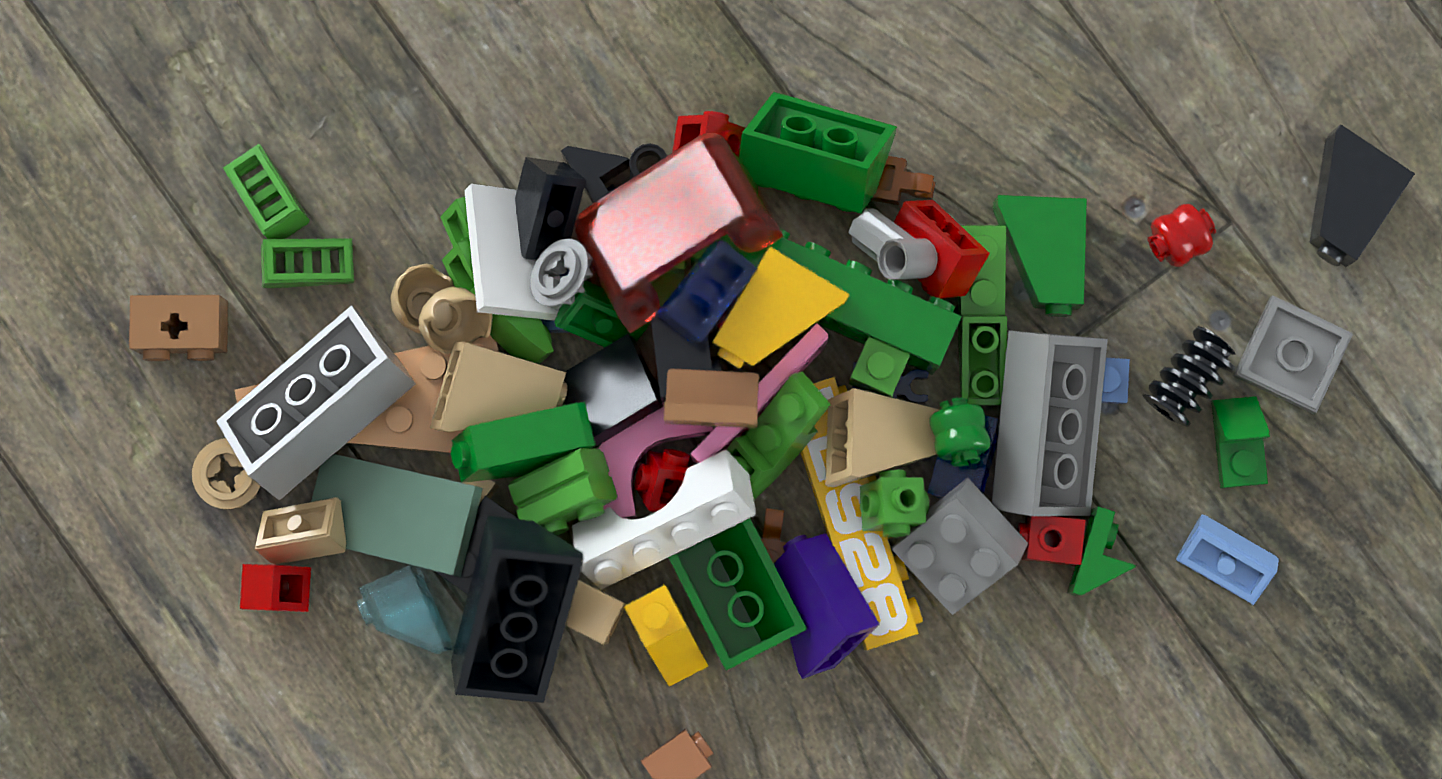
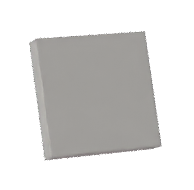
M1271 296L1233 376L1307 412L1315 414L1321 405L1353 333L1278 297Z

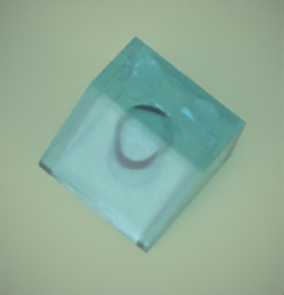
M407 566L359 588L363 598L357 600V605L367 625L373 624L377 631L436 654L449 653L454 650V645L421 568Z

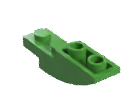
M465 197L456 199L440 216L453 246L442 259V262L455 287L465 288L475 294ZM492 314L490 336L511 356L540 364L554 352L551 345L550 332L542 324L541 319Z
M961 225L990 254L966 296H958V315L962 316L958 324L961 398L968 399V404L1001 405L1007 348V316L1005 315L1006 226Z
M803 371L792 374L757 419V427L751 428L746 435L735 438L726 449L749 474L754 500L776 480L818 432L814 425L831 405Z

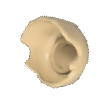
M432 264L409 267L395 281L390 296L392 312L396 319L407 329L421 334L419 330L421 309L434 294L445 288L454 287L452 278L436 270Z
M448 287L434 294L423 306L419 316V330L431 348L444 354H449L452 352L454 342L472 344L480 337L487 338L491 332L493 315L477 312L476 296L472 292L461 287Z

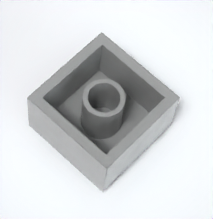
M967 477L929 508L926 515L927 523L911 528L910 535L899 537L892 550L953 615L1017 566L1028 542Z

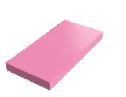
M816 324L759 382L757 418L764 412L792 374L804 371L826 348L828 333L820 325ZM716 427L691 453L692 461L698 464L726 450L732 441L740 437L748 428Z

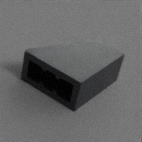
M1341 124L1325 140L1309 243L1318 248L1317 254L1326 262L1334 266L1342 264L1347 267L1358 260L1415 173Z

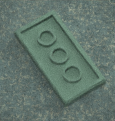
M333 454L320 465L311 502L336 497L341 500L346 549L461 577L483 488Z

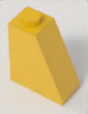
M769 247L713 341L721 347L717 355L740 369L744 362L753 366L846 302L849 294Z
M666 585L624 606L645 648L669 687L709 666Z

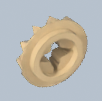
M227 439L215 440L206 445L194 461L192 468L193 485L198 495L211 506L220 509L241 508L250 500L256 498L261 485L250 478L245 470L240 471L241 474L234 477L235 491H233V488L229 486L227 481H211V479L218 477L217 475L224 471L222 465L224 464L223 456L231 467L243 468Z

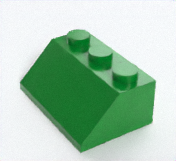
M773 92L742 132L737 178L753 182L759 187H771L785 191L801 199H812L833 205L842 211H853L862 214L877 191L897 126Z
M750 518L668 557L726 671L807 629Z

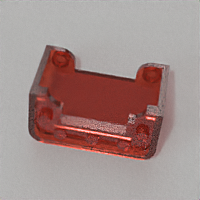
M705 133L688 142L584 209L578 215L575 222L577 238L581 244L586 246L587 253L593 258L591 266L618 318L629 333L648 323L656 316L659 310L660 300L651 282L725 234H728L732 242L739 249L746 252L762 250L784 236L761 190L729 142L723 136L716 133Z

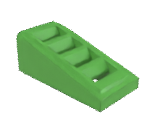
M260 144L223 167L253 219L267 239H286L310 222L296 197ZM262 164L263 170L243 182L241 177ZM269 180L273 182L255 195L251 194L252 191ZM281 195L282 198L262 211L260 207Z
M352 238L263 239L261 244L262 288L354 283ZM338 250L339 273H331L330 251ZM320 251L321 273H313L312 252ZM302 252L303 273H295L294 253ZM276 254H284L285 273H276Z

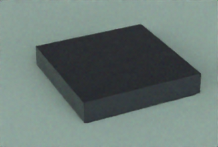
M629 333L565 371L566 375L563 383L567 384V393L564 403L569 405L585 402L595 446L590 449L597 447L663 407L639 346Z

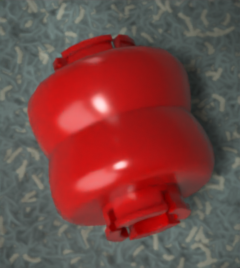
M1182 204L1175 208L1171 214L1155 218L1151 224L1153 236H1149L1147 239L1158 261L1163 262L1166 259L1171 266L1181 267L1193 257L1204 255L1212 249L1213 240L1211 235L1216 234V229L1214 228L1215 225L1212 218L1205 209L1198 211L1192 204Z

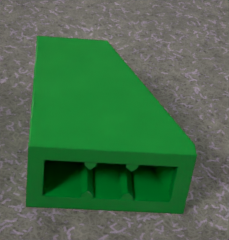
M998 195L993 202V213L998 225L1006 226V244L1033 308L1045 309L1046 316H1072V310H1078L1084 305L1087 199Z
M585 402L574 403L468 426L452 439L451 447L452 463L458 469L461 483L524 476L580 448H592L595 446Z

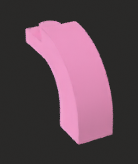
M663 402L662 408L603 442L598 449L604 453L609 468L608 475L612 477L618 495L617 500L603 506L604 510L611 507L621 518H637L632 484L635 469L641 458L650 449L661 443L707 436L713 431V426L665 424Z

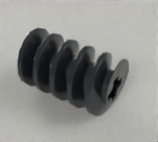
M1201 326L1196 327L1193 331L1196 341L1186 340L1182 344V350L1185 355L1176 353L1171 357V363L1174 368L1164 367L1160 371V377L1163 382L1154 380L1149 384V391L1152 396L1143 394L1145 400L1164 417L1186 427L1191 423L1184 414V411L1188 409L1200 413L1202 410L1195 400L1196 396L1198 395L1209 400L1213 397L1206 384L1211 382L1219 386L1223 385L1224 381L1218 374V369L1221 368L1229 372L1235 370V367L1228 358L1230 355H1235L1231 346L1212 331Z

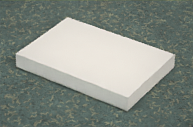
M470 184L464 191L477 312L555 321L558 310L539 303L531 291V273L537 260L525 259L521 256L515 205L517 190ZM560 275L558 277H553L556 280L560 281Z

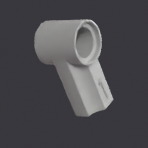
M865 209L858 218L853 220L848 232L852 236V243L878 262V267L884 277L890 280L927 278L935 271L938 256L936 248L930 240L912 237L876 209Z

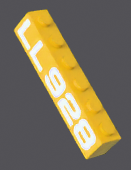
M835 377L813 383L827 400L847 391L845 385L837 386ZM827 409L814 425L818 432L800 454L827 536L880 624L862 641L864 650H870L919 634L916 624L922 623L923 620L915 597L907 599L902 582L909 580L904 562L897 555L893 556L888 539L893 537H884L883 531H862L860 486L876 480V476L873 475L836 487L826 486Z

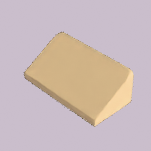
M336 497L263 511L255 550L271 564L276 565L344 553L346 550V537L341 500Z

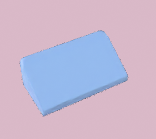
M1203 514L1196 522L1176 558L1178 562L1252 605L1255 604L1276 574L1279 562L1278 557Z

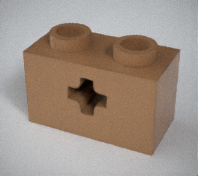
M130 295L129 349L143 354V360L169 361L170 353H187V360L212 361L214 360V353H227L228 300L222 296ZM181 321L188 325V330L180 331L177 337L171 333V327L179 326Z

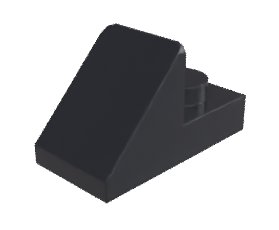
M572 146L562 149L561 154L566 164L587 179L584 191L610 231L623 224L625 218L621 210L627 207L614 184L607 188L604 184L630 167V159Z

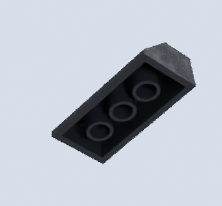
M496 516L487 517L451 658L455 695L544 703L584 562L583 552L534 521Z

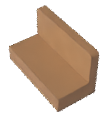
M670 369L667 372L664 422L665 424L756 428L759 376L757 373Z

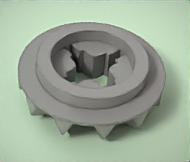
M562 239L554 242L541 253L533 267L530 280L532 294L539 303L558 310L563 304L573 305L577 292H585L582 285L586 279L593 276L588 268L593 258L587 253L586 246L573 239ZM567 269L570 270L568 275L562 277L560 281L553 278L566 273Z

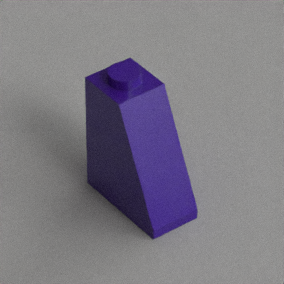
M826 533L807 538L806 535L793 538L783 546L784 553L774 563L807 628L805 631L790 638L797 670L802 679L835 668L880 625Z

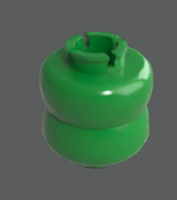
M967 398L951 399L953 405H950L949 400L940 403L941 410L933 413L929 420L931 430L935 436V452L941 460H952V466L954 467L969 465L967 460H970L971 464L979 462L981 460L979 454L986 452L991 445L989 435L985 429V414L982 407L977 404H968Z

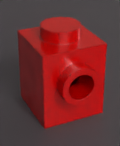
M1027 515L1026 523H1019L1017 528L1018 533L1028 542L1022 555V560L1070 566L1081 565L1086 520Z
M243 564L240 609L309 612L311 567Z

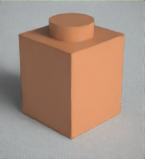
M684 729L643 758L641 762L653 779H696L712 767L707 758L714 753L699 731L691 736L688 730Z

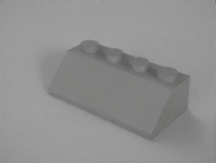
M351 305L216 422L248 476L280 500L416 383L398 357Z
M1008 331L992 504L997 510L1028 516L1091 515L1108 339Z

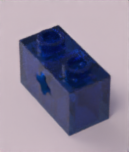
M724 240L712 242L656 314L690 342H701L758 268Z

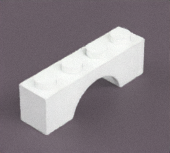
M724 450L688 468L684 481L674 498L661 510L648 517L637 520L624 519L609 507L604 510L605 513L603 515L573 525L574 547L584 554L581 571L602 590L756 515L749 474L727 450Z

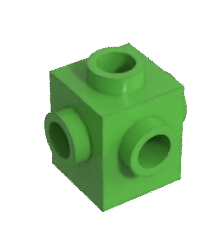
M888 470L879 472L878 479L860 486L862 531H883L884 537H903L910 535L911 528L927 523L926 515L929 511V497L924 490L923 477H906L905 470Z

